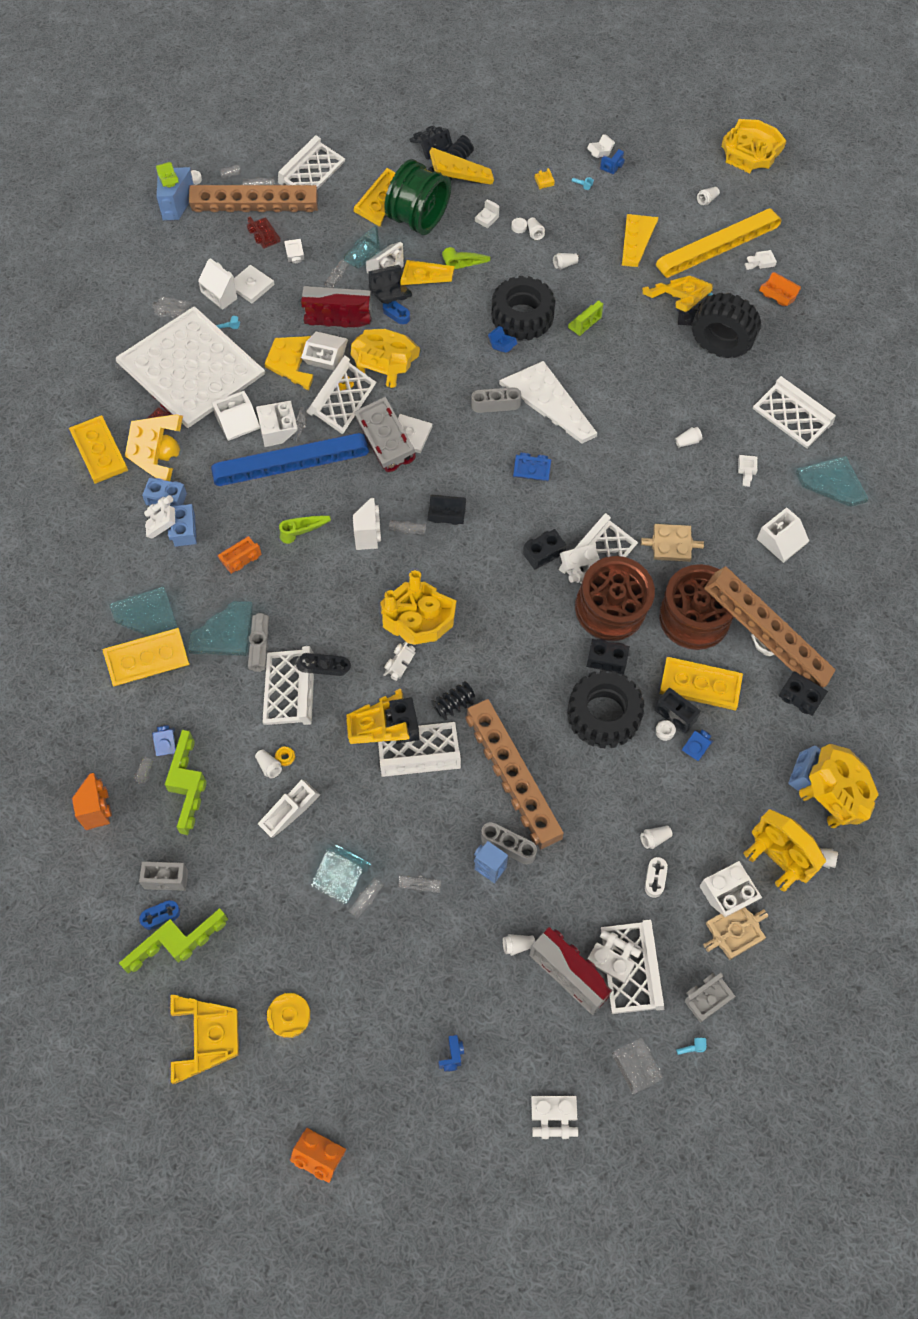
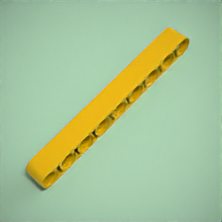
M771 208L766 209L662 256L656 262V267L666 278H669L776 229L782 220Z

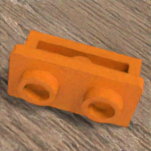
M773 272L769 280L761 285L759 291L765 297L777 300L778 304L788 306L795 301L801 286Z
M248 536L220 553L218 558L230 574L235 571L241 570L249 562L257 560L262 554L260 546L257 543L255 544Z
M306 1128L293 1148L290 1161L296 1167L305 1169L314 1174L316 1178L330 1183L346 1149Z

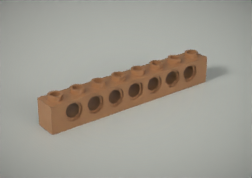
M189 185V204L191 210L195 212L318 211L317 185Z
M726 566L713 574L704 588L792 671L797 672L822 688L828 685L835 672V669L828 661L818 654L814 648Z
M489 699L467 708L466 721L469 727L473 726L476 731L474 733L475 738L479 744H483L486 758L492 760L494 773L503 780L502 787L506 793H510L514 809L520 811L522 824L525 828L528 827L530 829L532 842L535 845L538 844L540 849H543L562 840L564 833ZM486 722L489 726L483 727L480 724ZM495 738L498 742L491 743L489 740ZM506 755L508 758L502 760L498 756ZM510 771H514L517 773V775L509 776L507 773ZM524 788L527 792L519 793L517 789ZM533 805L536 807V809L530 811L526 808V806ZM543 822L546 826L539 828L536 826V823Z

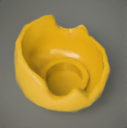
M163 435L158 460L169 461L171 457L179 455L180 446L171 436Z

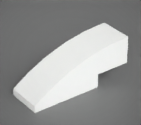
M301 780L289 794L282 796L258 825L273 838L300 816L320 794L307 781Z

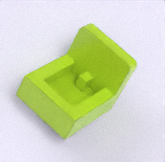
M171 162L156 165L159 180L163 187L169 188L175 186V183H179Z

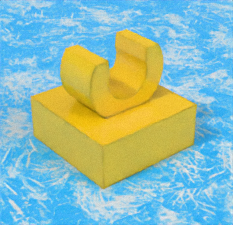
M549 168L546 172L540 170L539 173L535 174V180L539 189L554 186L555 181Z

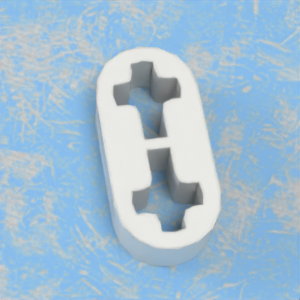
M660 857L653 858L647 869L645 892L653 898L659 897L665 887L667 863ZM656 863L660 864V868H663L660 869L658 875H655L656 869L652 867ZM654 880H657V887L660 888L656 892H653L652 887H649L652 886Z

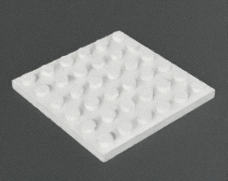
M195 306L116 357V362L173 415H182V423L187 428L214 411L212 402L241 392L265 375V370Z

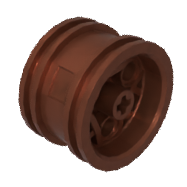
M610 556L596 561L585 573L575 600V612L578 621L588 633L599 639L618 641L630 637L638 631L652 606L655 597L653 580L641 564L630 558ZM625 609H630L633 613H629Z
M703 564L690 565L677 571L669 580L660 607L659 620L664 633L677 645L693 650L708 649L720 643L727 635L734 616L704 589L713 574L720 569Z

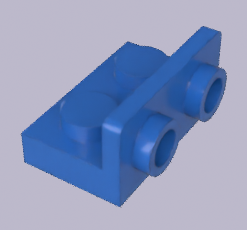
M528 453L516 455L513 477L549 481L551 459H548V456L538 455V457H530L531 454Z

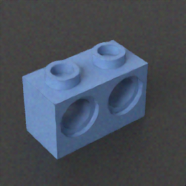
M149 478L142 496L145 504L150 506L158 503L160 498L170 495L173 498L170 506L183 505L187 493L184 484L180 482Z
M192 504L171 506L175 508V524L171 526V529H168L169 540H173L175 547L197 544L195 513Z
M814 745L799 753L788 782L789 785L798 791L811 785L809 774L813 765L818 764L821 749Z
M487 841L484 846L480 845L474 853L476 856L474 859L475 870L495 884L507 868L508 855Z

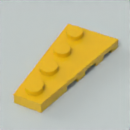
M431 147L430 156L435 172L438 171L452 178L493 184L494 177L490 168Z
M386 168L354 206L353 212L381 226L385 217L386 193L395 172Z
M627 214L622 266L638 267L659 217Z

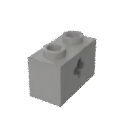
M142 862L139 883L144 889L186 891L188 869L184 863Z

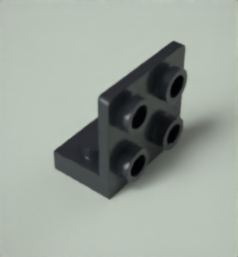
M434 125L427 127L424 132L413 134L414 137L409 139L410 142L421 144L425 158L428 160L431 159V147L445 152L453 145L449 130L441 126L435 127Z
M399 264L368 271L369 289L381 303L389 304L392 301L405 300L408 297H412V292L405 285H401L402 273Z

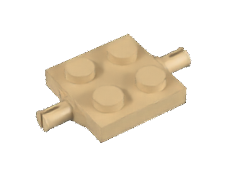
M655 524L653 537L641 538V546H652L654 560L690 562L692 548L703 549L704 541H693L691 526Z
M746 907L727 917L719 914L706 922L713 935V939L704 943V948L709 952L719 946L729 960L733 959L766 939L758 922L768 918V914H764L766 911L763 909L753 915Z

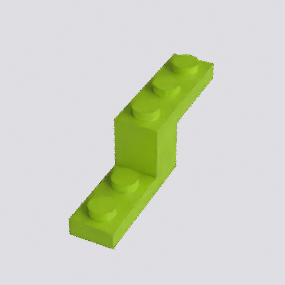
M182 730L165 786L168 792L186 795L177 829L180 834L188 835L189 830L193 829L195 825L194 814L200 808L201 799L199 797L201 791H205L206 780L202 772L186 769L189 763V750H193L195 741L190 731Z
M219 908L187 937L169 919L120 961L119 964L128 974L131 971L135 972L143 965L142 962L146 958L156 955L160 950L159 947L162 945L178 963L181 960L185 961L193 954L192 951L198 945L203 946L209 940V936L213 932L223 929L228 919Z

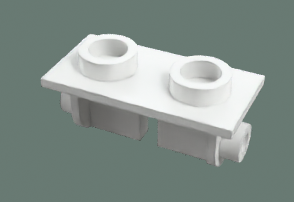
M407 642L399 643L393 652L396 654L393 660L390 658L384 667L387 669L384 676L389 673L393 680L397 681L398 678L400 679L407 668L402 664V661L408 665L415 655L416 649L413 646H406Z

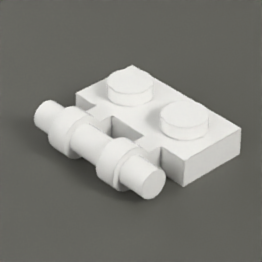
M168 495L167 497L160 498L158 503L150 505L144 512L146 517H150L145 524L146 537L153 539L175 524V508L170 506V503L173 502L172 496Z
M595 544L560 553L565 571L572 570L573 575H569L571 583L583 581L587 571L582 572L580 567L586 566L588 570L592 564L600 560Z
M603 930L600 937L607 941L605 946L596 943L588 959L594 963L597 969L625 984L635 966V963L628 959L630 955L639 958L642 950L636 948L635 944L630 941L627 943L618 938L617 934ZM614 945L624 950L622 955L612 951Z
M531 1096L532 1121H541V1127H532V1137H541V1139H549V1137H562V1139L578 1137V1127H569L568 1121H577L576 1096ZM548 1121H561V1127H548Z

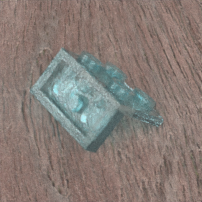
M373 226L357 240L354 246L343 255L344 260L359 269L366 264L367 260L378 254L380 251L378 228Z
M334 845L327 849L311 885L341 903L347 904L361 875L369 870L371 863L338 845Z

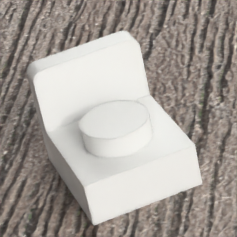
M487 199L485 201V208L475 217V222L489 228L499 218V205Z

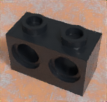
M553 529L542 533L536 539L528 540L524 544L523 555L535 570L559 558L560 553L566 551L567 545L558 532Z
M592 639L586 667L624 674L630 646H626L623 643L606 642L604 639ZM618 655L621 659H617L614 656Z
M793 671L778 696L784 702L798 707L802 713L813 716L828 691Z
M670 687L659 698L654 711L672 722L675 727L685 734L697 721L701 710Z
M413 698L389 701L390 709H386L388 721L392 720L393 725L406 722L409 739L396 740V744L420 740Z

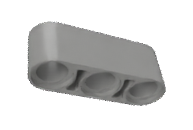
M514 387L476 390L472 393L471 408L477 413L517 410L521 405V391Z
M492 822L486 823L482 827L481 840L484 844L489 841L506 853L508 857L522 864H531L535 860L537 847L533 842ZM492 831L495 833V836L490 838L485 833ZM509 840L512 841L514 845L511 847H507L504 845V842ZM530 850L532 855L525 856L522 851Z

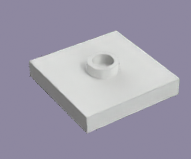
M249 265L234 278V285L237 289L236 293L250 303H254L275 285L274 280L252 265Z
M400 414L398 420L413 445L415 452L421 453L432 429V423Z

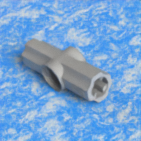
M257 613L252 616L248 669L254 672H261L265 670L269 616L263 613Z

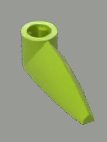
M453 247L446 248L442 252L445 264L455 266L454 269L486 263L491 258L490 256L478 253L456 252Z
M311 516L282 521L279 525L280 540L283 543L290 544L295 541L297 535L310 532L330 522V516Z

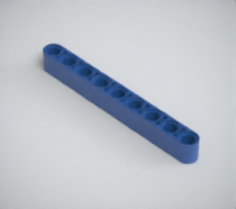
M357 433L218 462L211 466L214 484L224 486L362 457L369 453V448L365 435Z

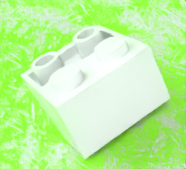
M403 243L391 244L367 260V273L368 271L398 264L402 269L404 267Z
M210 258L198 282L201 292L223 310L237 300L234 276L231 272L223 269L218 262L216 263Z
M316 331L306 341L301 358L308 365L334 371L343 358L348 339Z
M245 391L212 402L215 416L228 441L260 429L252 404Z
M291 401L256 407L264 447L282 444L298 430Z
M370 498L353 514L356 550L378 549V542H381L379 506L375 505L374 498Z
M785 508L765 524L757 538L783 563L809 542L800 518L788 508Z
M740 861L705 878L700 885L710 905L724 917L762 898Z

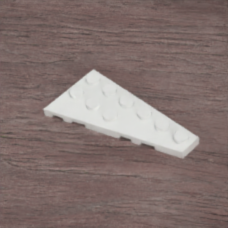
M544 361L500 380L499 384L503 387L518 388L521 391V398L526 404L544 417L547 416L555 425L561 426L566 430V433L580 443L597 437L595 429Z

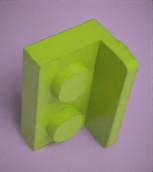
M598 300L594 305H590L568 324V328L577 335H582L602 318L604 304Z

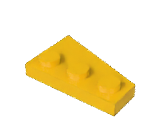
M406 260L401 277V285L452 282L455 266Z

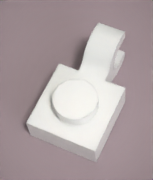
M771 250L756 252L755 256L747 257L749 263H745V267L747 270L753 269L756 266H759L760 269L775 267L777 261Z
M739 455L738 473L743 474L742 486L750 487L752 475L757 473V457Z

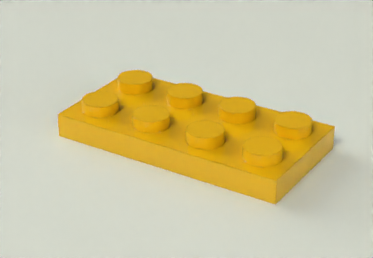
M102 415L69 428L95 484L128 471Z
M179 628L102 649L113 687L189 665Z
M667 657L659 694H664L670 687L686 700L736 711L743 673Z

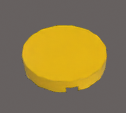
M284 993L277 996L269 1006L267 1021L270 1029L276 1035L283 1038H293L300 1035L307 1028L310 1022L311 1011L304 998L295 993Z

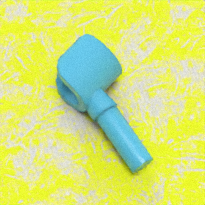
M587 177L585 181L572 178V182L583 185V188L589 190L594 182L590 177Z
M232 316L230 322L216 326L219 329L226 327L238 329L240 321H238V316Z
M695 1038V1046L676 1049L677 1054L691 1051L704 1052L707 1047L706 1038Z

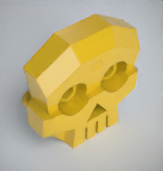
M739 119L735 128H732L724 136L721 147L725 150L726 163L750 174L753 169H769L774 163L775 158L784 149L786 140L777 128L760 120Z
M387 329L364 330L363 334L353 341L350 355L356 363V368L366 374V368L386 374V386L389 387L390 383V388H394L397 385V374L407 372L411 362L419 357L420 347L406 335Z
M411 571L409 573V582H404L394 591L389 590L387 593L385 592V598L380 602L383 628L393 635H400L407 643L413 645L437 641L453 627L456 600L438 593L437 589L430 584L421 582V573L419 571Z
M833 744L822 747L818 764L813 765L809 774L811 785L799 790L800 797L804 801L815 797L832 814L827 817V823L833 829L840 825H858L869 820L874 810V801L879 795L869 768L848 748Z
M771 809L761 817L760 822L752 830L755 843L744 852L746 858L751 855L748 859L751 862H754L765 852L785 871L775 881L777 887L783 882L785 883L780 888L783 892L796 880L807 883L826 863V858L812 835L794 819Z

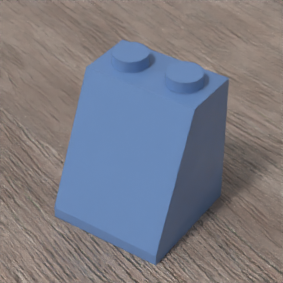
M190 167L173 168L179 181L173 187H163L158 176L157 200L163 220H179L189 204V185H194Z

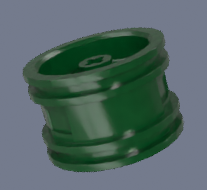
M414 159L407 160L397 170L388 187L384 205L386 216L398 223L405 222L409 224L411 230L421 235L429 234L440 222L447 208L452 188L450 178L438 171L433 173L428 171L424 164Z

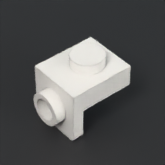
M603 134L599 142L589 143L587 149L596 158L607 157L615 142L606 134Z
M301 239L285 241L288 262L300 263L301 260H304Z

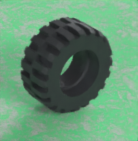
M518 276V278H509V281L505 280L495 289L492 296L491 316L495 328L501 326L505 335L514 337L518 341H523V339L528 341L534 337L542 336L552 326L554 320L555 297L553 296V291L549 289L547 284L542 283L541 280H535L530 276L528 278ZM516 305H528L533 307L535 310L529 312H519L512 309L511 307Z
M717 293L716 295L708 296V298L702 301L691 327L697 343H700L703 349H707L709 353H714L719 357L731 358L733 356V358H736L751 350L761 329V319L754 305H750L748 300H743L741 296H734L732 293Z
M600 670L599 674H596L595 671L589 673L588 678L583 676L579 683L575 684L570 694L567 714L568 722L572 725V731L574 734L579 733V739L582 741L586 739L589 741L588 745L594 747V744H599V748L605 749L606 745H610V748L617 747L618 743L623 745L627 743L628 738L632 739L635 736L643 718L645 704L644 699L641 698L642 693L640 689H635L636 684L632 680L629 682L627 676L624 674L619 676L615 671L606 673V670ZM595 698H610L622 707L624 714L615 721H602L590 713L587 704Z

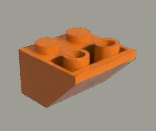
M94 773L88 775L72 797L75 817L85 830L110 824L109 817L112 816L110 805L106 804V798H109L106 786L103 787L102 780L98 779Z

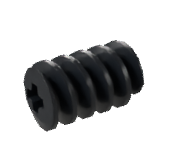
M462 135L446 153L466 160L473 153L474 147L470 139Z
M464 681L462 686L457 685L455 689H450L449 693L445 692L442 697L438 696L436 701L431 700L438 715L447 720L446 713L454 716L453 709L458 713L461 712L460 705L466 709L467 701L473 705L475 694L471 686Z

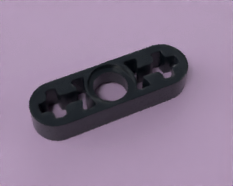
M303 653L296 660V667L303 673L343 676L350 670L351 663L343 656ZM320 660H323L327 663V669H324L320 666Z

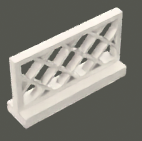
M315 135L278 172V183L281 185H317L318 189L345 162V158L322 144L321 138ZM322 149L326 152V155H318V152ZM319 159H328V163L320 164ZM330 159H337L339 162L331 163ZM309 160H317V164H309ZM318 168L319 172L311 173L310 169ZM321 168H329L330 171L321 172ZM308 169V173H300L299 170ZM311 177H320V181L312 182ZM298 178L299 182L293 183L290 179ZM301 178H309L310 182H301Z
M345 355L306 411L311 416L315 414L341 434L345 432L354 418V411L360 409L377 383L349 363L350 359ZM348 369L351 370L355 378H348L346 371ZM356 381L358 389L351 390L349 382ZM360 381H366L370 384L369 388L362 389ZM345 382L347 390L340 391L338 383ZM352 393H359L361 400L354 401ZM341 394H348L350 401L343 402ZM330 395H337L339 403H331ZM351 405L353 412L345 413L344 406ZM340 406L342 414L334 415L333 407ZM329 407L330 415L326 416L320 412L322 408ZM335 418H343L345 424L343 428L336 423Z
M782 376L753 406L756 412L805 448H808L827 428H830L836 417L835 414ZM777 391L781 394L782 399H772V394ZM792 402L795 404V408L786 409L785 403ZM773 403H782L783 409L773 410ZM762 404H770V410H763L760 406ZM799 412H806L809 418L799 419ZM783 413L784 420H776L774 418V414ZM786 413H796V419L787 420ZM812 422H819L823 426L820 429H813ZM797 423V430L788 429L787 424ZM800 423H809L810 429L800 430ZM811 433V439L806 442L801 438V434Z
M605 513L575 549L591 544L596 546V542L604 541L605 549H596L597 553H606V556L610 557V553L618 552L619 556L627 557L638 542L610 521L611 517ZM608 528L612 529L616 537H607L606 530ZM626 540L631 546L629 548H621L620 541ZM608 541H617L618 548L609 549ZM562 563L559 571L564 574L567 572L569 575H573L572 570L565 571Z
M304 646L302 650L267 653L263 708L264 725L302 722L304 725L312 724L314 674L303 673L297 669L296 665L293 666L289 662L293 657L301 656L303 653H314L310 646ZM272 658H281L283 660L276 668L272 665ZM288 664L292 669L283 675L279 670ZM296 671L299 674V678L292 683L288 678ZM277 673L282 678L274 685L271 683V678ZM286 681L291 686L282 693L278 688ZM295 689L298 692V696L291 701L287 696ZM277 691L281 696L273 703L270 700V695ZM285 698L290 704L282 711L277 705ZM294 706L297 709V717H288L286 713ZM274 708L280 712L275 718L268 719L269 713Z
M455 722L418 726L420 741L424 743L420 749L412 745L415 741L402 743L405 746L400 751L392 747L396 740L391 741L389 744L384 741L378 742L381 776L460 769L461 758ZM444 729H452V734L448 738L441 734ZM425 731L433 734L428 740L421 736ZM436 737L444 741L439 747L431 743ZM449 744L454 747L455 752L446 753L442 749ZM428 746L435 750L433 754L428 755L423 753V751ZM408 748L416 752L413 756L409 757L403 754ZM388 750L396 754L393 758L384 759V755Z
M643 920L642 923L601 927V933L603 930L616 932L621 936L620 939H625L635 944V947L642 950L643 958L639 964L631 958L628 959L635 963L636 968L629 975L626 983H623L620 988L612 983L613 977L607 974L608 987L612 990L614 987L617 990L615 995L614 990L610 994L612 1014L654 1009L664 1010L651 920ZM640 929V937L635 943L626 936L630 930ZM602 939L603 946H605L607 941ZM615 945L613 946V948H612V951H613V952H614V950H615V951L618 952L620 955L623 954V952L620 951V950L617 948V946H615ZM643 963H645V969L641 967ZM638 969L644 972L647 977L642 985H639L632 979ZM629 981L639 988L632 998L622 991ZM646 984H648V991L644 988ZM643 991L649 996L650 1004L640 1005L635 999ZM620 993L630 1000L625 1007L616 1008L615 999Z

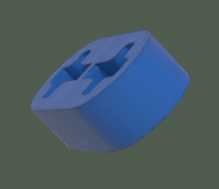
M392 301L389 304L383 303L384 314L395 322L407 324L410 321L409 310L396 301Z
M165 901L143 911L139 920L145 929L153 930L164 925L169 919L172 921L176 920L180 915V908L174 901ZM170 906L172 909H175L172 911L173 914L171 916H169L168 913H165L168 911L167 908ZM148 915L156 917L152 919L153 923L151 924L145 922L148 919Z

